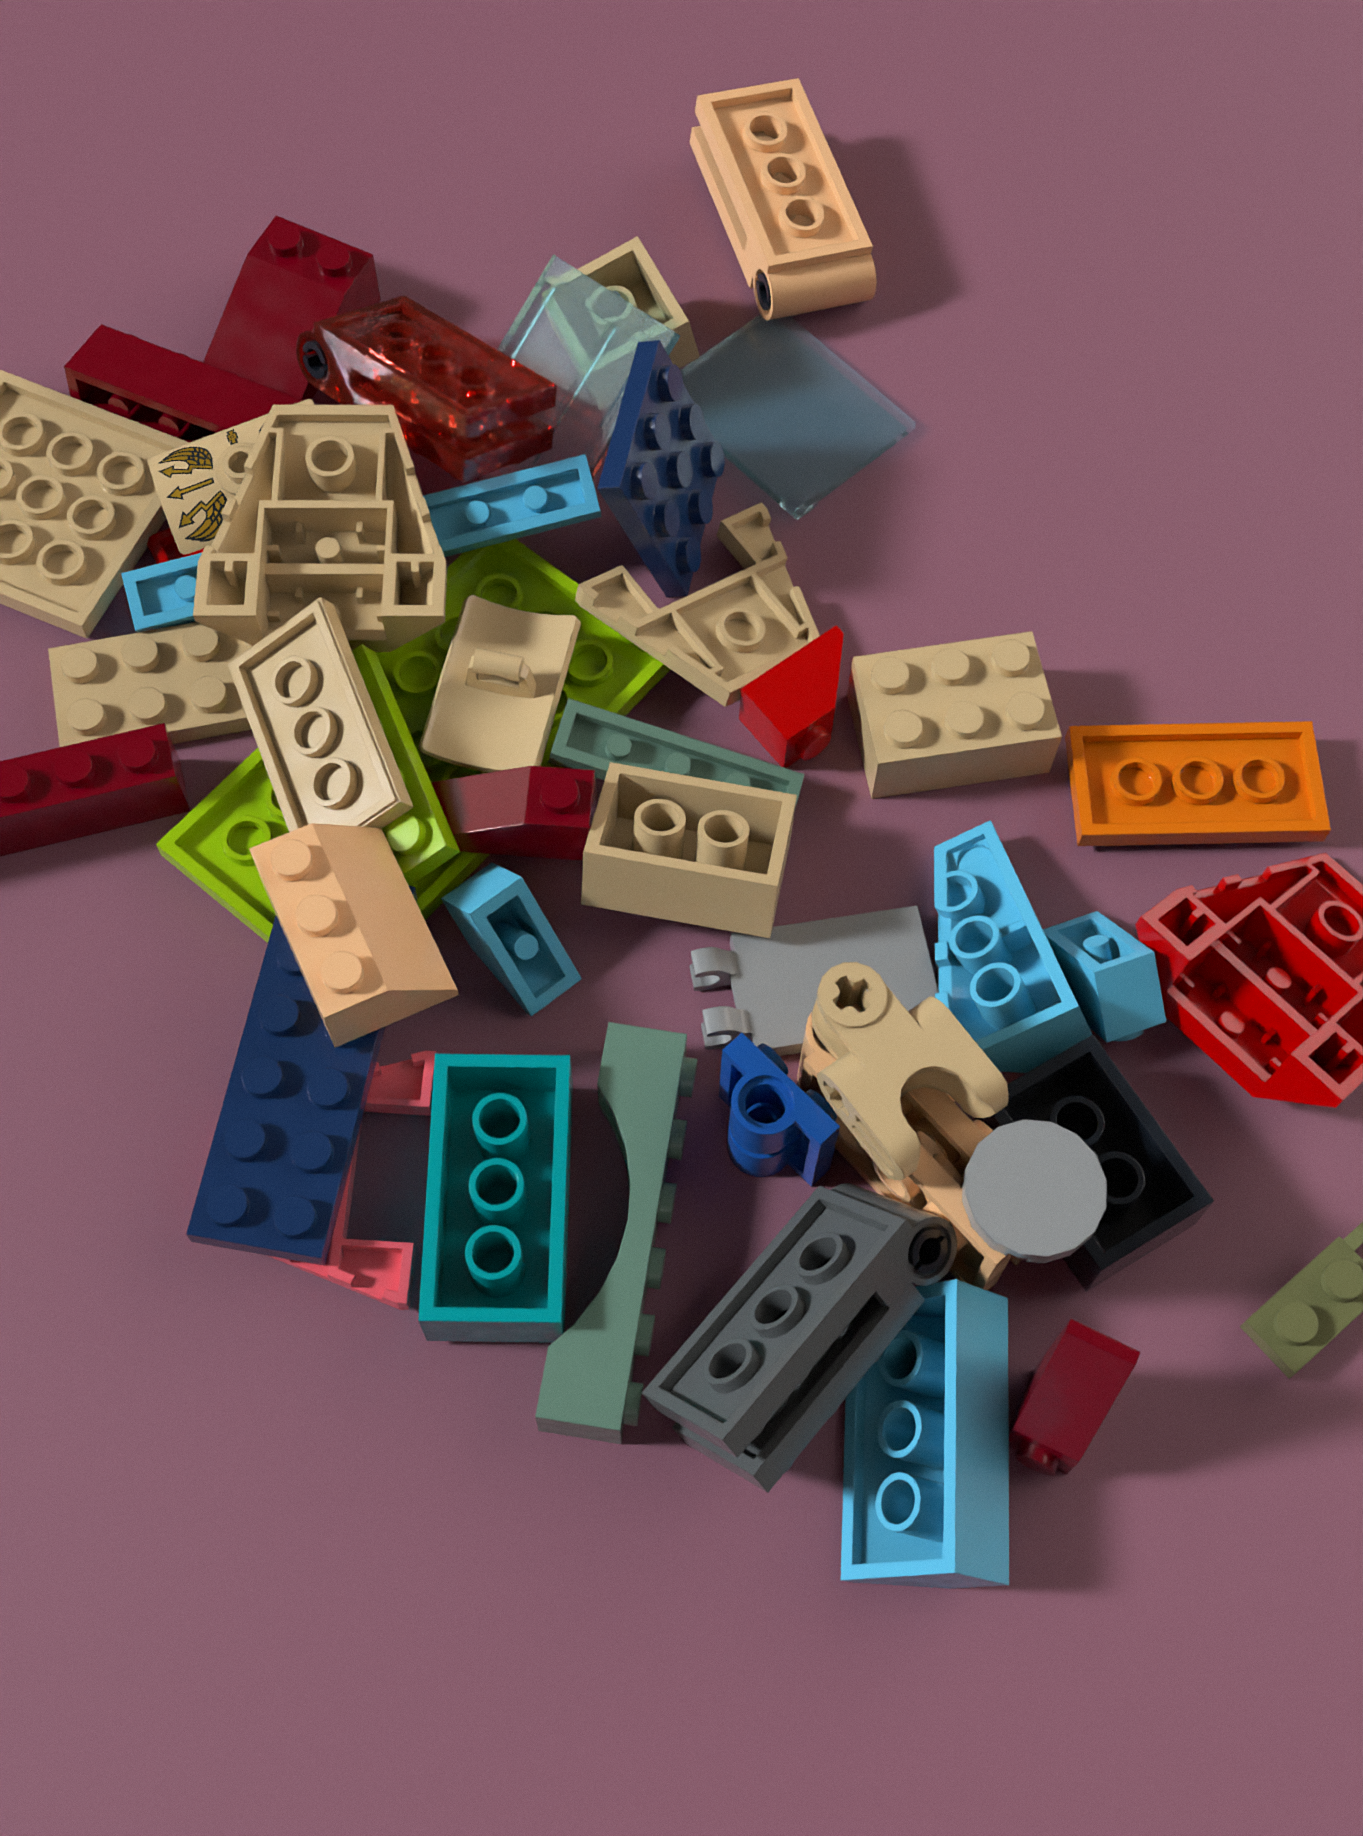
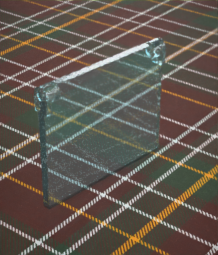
M760 314L686 367L680 369L685 387L694 403L701 407L704 421L714 440L721 444L724 456L796 520L814 509L821 499L911 433L916 425L913 419L791 316L767 321Z

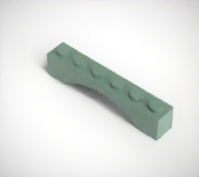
M612 1022L608 1023L597 1082L598 1103L615 1133L627 1168L630 1191L628 1221L618 1257L600 1292L575 1324L548 1346L535 1415L538 1430L541 1432L621 1444L624 1424L638 1425L644 1384L632 1382L636 1355L649 1357L655 1315L644 1314L643 1311L647 1288L660 1290L666 1248L654 1246L658 1222L671 1224L677 1184L665 1182L669 1158L682 1160L687 1120L676 1119L679 1097L692 1098L698 1059L686 1057L687 1034Z

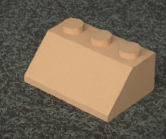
M311 823L249 848L265 891L335 1048L459 995L457 987L382 828Z

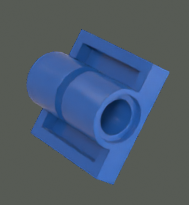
M740 1033L722 1050L719 1098L730 1107L727 1139L729 1157L740 1171L754 1177L774 1175L788 1164L812 1187L830 1170L840 1126L835 1122L837 1115L830 1104L819 1093L811 1089L805 1093L787 1076L789 1071L785 1062L771 1047L764 1043L756 1046L743 1033Z

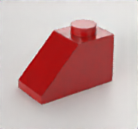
M837 625L741 688L739 720L781 767L787 768L800 758L807 761L816 757L827 747L831 740L844 633Z

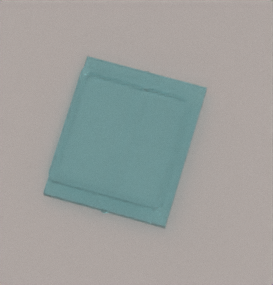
M553 254L447 435L502 473V475L586 454L593 480L607 456L638 342L660 340L669 356L681 336L621 298L617 291H610Z

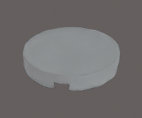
M1023 1119L997 1127L977 1144L964 1171L962 1203L971 1227L990 1248L1006 1256L1011 1254L1017 1258L1027 1259L1026 1262L1047 1263L1070 1256L1092 1237L1106 1209L1107 1180L1097 1155L1077 1134L1053 1122Z

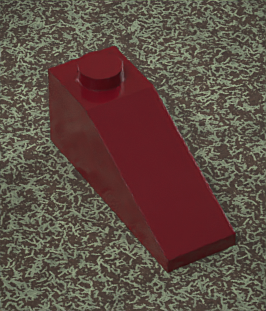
M525 766L431 782L460 852L583 861V851L597 808L595 770Z
M1070 1319L1035 1367L1009 1426V1447L1017 1450L1015 1458L1028 1468L1045 1475L1053 1476L1056 1470L1067 1475L1080 1462L1134 1369L1141 1352L1078 1321Z

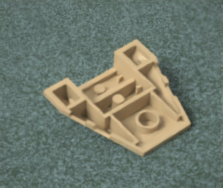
M273 405L244 464L246 474L234 499L228 498L221 512L223 522L211 546H205L198 560L193 609L195 622L254 646L321 597L334 605L351 650L353 651L363 644L374 652H391L445 622L447 564L431 521L427 503L420 489L394 406Z

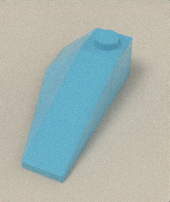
M991 820L935 846L934 907L938 912V943H935V962L939 967V993H935V998L952 1012L1001 1072L1028 1073L1091 1036L1092 1032Z

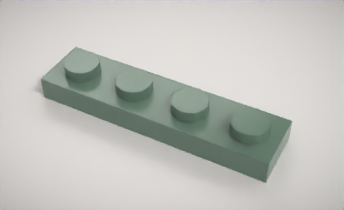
M570 698L567 700L548 760L549 763L564 768L595 770V777L605 780L609 764L612 762L797 795L796 805L805 775Z

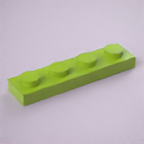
M361 644L352 652L414 806L382 828L408 885H412L458 854L460 850L376 652Z

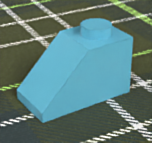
M491 862L441 898L471 949L530 1016H533L582 979L521 876Z
M1098 911L1043 929L1089 1028L1107 1043L1111 1041H1128L1140 1036L1145 1029L1166 1022L1154 951Z

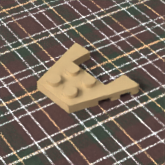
M762 502L721 520L716 535L744 570L662 608L655 606L623 565L578 584L575 601L580 607L724 707L740 700L742 687L820 636L800 586L794 587L785 567L787 555L781 541L775 542L769 528L771 517L768 509Z

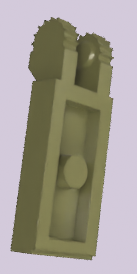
M1363 1222L1344 1239L1340 1236L1337 1237L1240 1326L1288 1379L1295 1375L1363 1312V1259L1355 1252L1363 1244Z

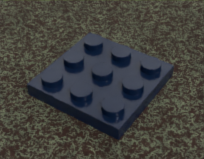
M661 341L638 342L597 489L665 596L685 597L688 596L693 573L697 572L700 567V545L705 525L710 523L712 519V497L717 477H720L724 471L725 457L721 444L714 440L704 421L701 407L694 403L685 387L679 367L672 363Z

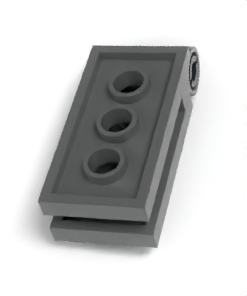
M840 1184L831 1190L818 1186L645 1388L642 1394L657 1411L676 1421L672 1428L687 1445L768 1493L781 1476L790 1469L794 1460L825 1422L837 1411L839 1405L869 1368L881 1357L883 1351L925 1301L913 1283L920 1286H929L940 1281L948 1273L957 1252V1237L954 1228L944 1218L854 1184Z

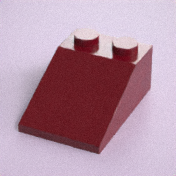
M276 215L245 258L203 363L227 372H233L240 377L272 389L286 392L301 400L312 399L328 375L320 379L310 375L304 365L303 355H309L316 351L306 353L303 351V345L311 340H318L340 333L347 324L359 321L362 322V326L381 300L373 254Z

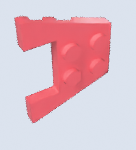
M426 1050L411 1054L412 1059L381 1067L376 1062L364 1112L431 1116L436 1051ZM360 1125L325 1266L273 1256L269 1257L399 1310H410L416 1259L414 1243L347 1239L361 1131Z

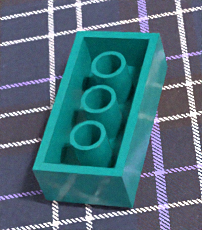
M435 1054L418 1319L426 1341L553 1343L565 1332L573 1099L570 1055Z

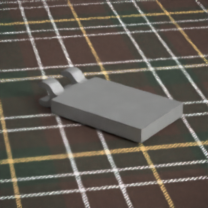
M918 906L775 926L772 928L770 938L734 932L731 933L730 937L731 951L717 947H705L691 951L692 964H690L689 968L694 991H705L731 985L736 1007L718 1006L702 1010L704 1022L701 1023V1030L706 1050L725 1048L740 1033H743L756 1046L764 1043L771 1047L779 1056L801 1053L806 1022L817 999V990L821 978L831 967L843 962H858L870 966L881 976L882 980L907 1011L928 997H935V993H939Z

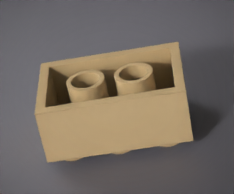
M1032 631L855 656L852 659L847 698L871 799L1050 772L1062 735Z
M610 762L583 851L581 904L770 938L790 846L797 795Z

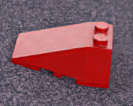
M1326 852L1268 866L1261 875L1241 879L1239 874L1223 877L1216 886L1196 890L1193 885L1178 888L1140 916L1135 926L1139 941L1155 953L1165 1016L1252 1097L1337 1108L1363 1083V885Z

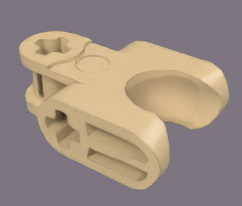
M843 962L831 967L822 976L817 990V999L811 1013L812 1027L819 1040L830 1054L836 1058V1061L817 1074V1081L830 1106L888 1178L894 1180L905 1179L917 1170L921 1144L916 1132L910 1127L904 1117L900 1098L909 1091L923 1087L940 1090L949 1094L961 1106L964 1112L974 1118L990 1117L1008 1105V1086L1001 1072L952 1012L937 998L930 996L907 1011L882 980L881 976L870 966L858 962ZM838 1001L845 1007L841 1010L837 1007ZM857 1004L861 1007L860 1013L852 1006Z

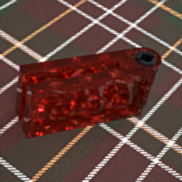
M405 295L313 322L314 329L304 331L298 336L296 342L298 364L304 377L311 385L342 405H393L407 447L411 448L414 453L425 457L455 479L462 482L478 480L487 473L511 464L523 463L527 458L551 450L553 447L554 428L533 415L556 407L557 385Z

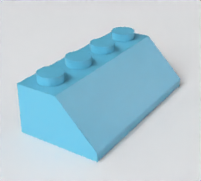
M958 1279L938 1282L929 1286H916V1289L925 1301L883 1351L881 1357L869 1368L847 1395L845 1400L841 1581L948 1589L1009 1585L1008 1298Z

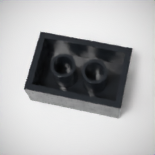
M1093 1034L1007 1084L1008 1105L990 1117L974 1118V1120L978 1119L986 1123L993 1131L999 1126L1023 1119L1053 1122L1077 1134L1097 1155L1107 1180L1106 1209L1092 1237L1073 1254L1063 1258L1086 1292L1194 1226L1214 1202L1211 1195Z

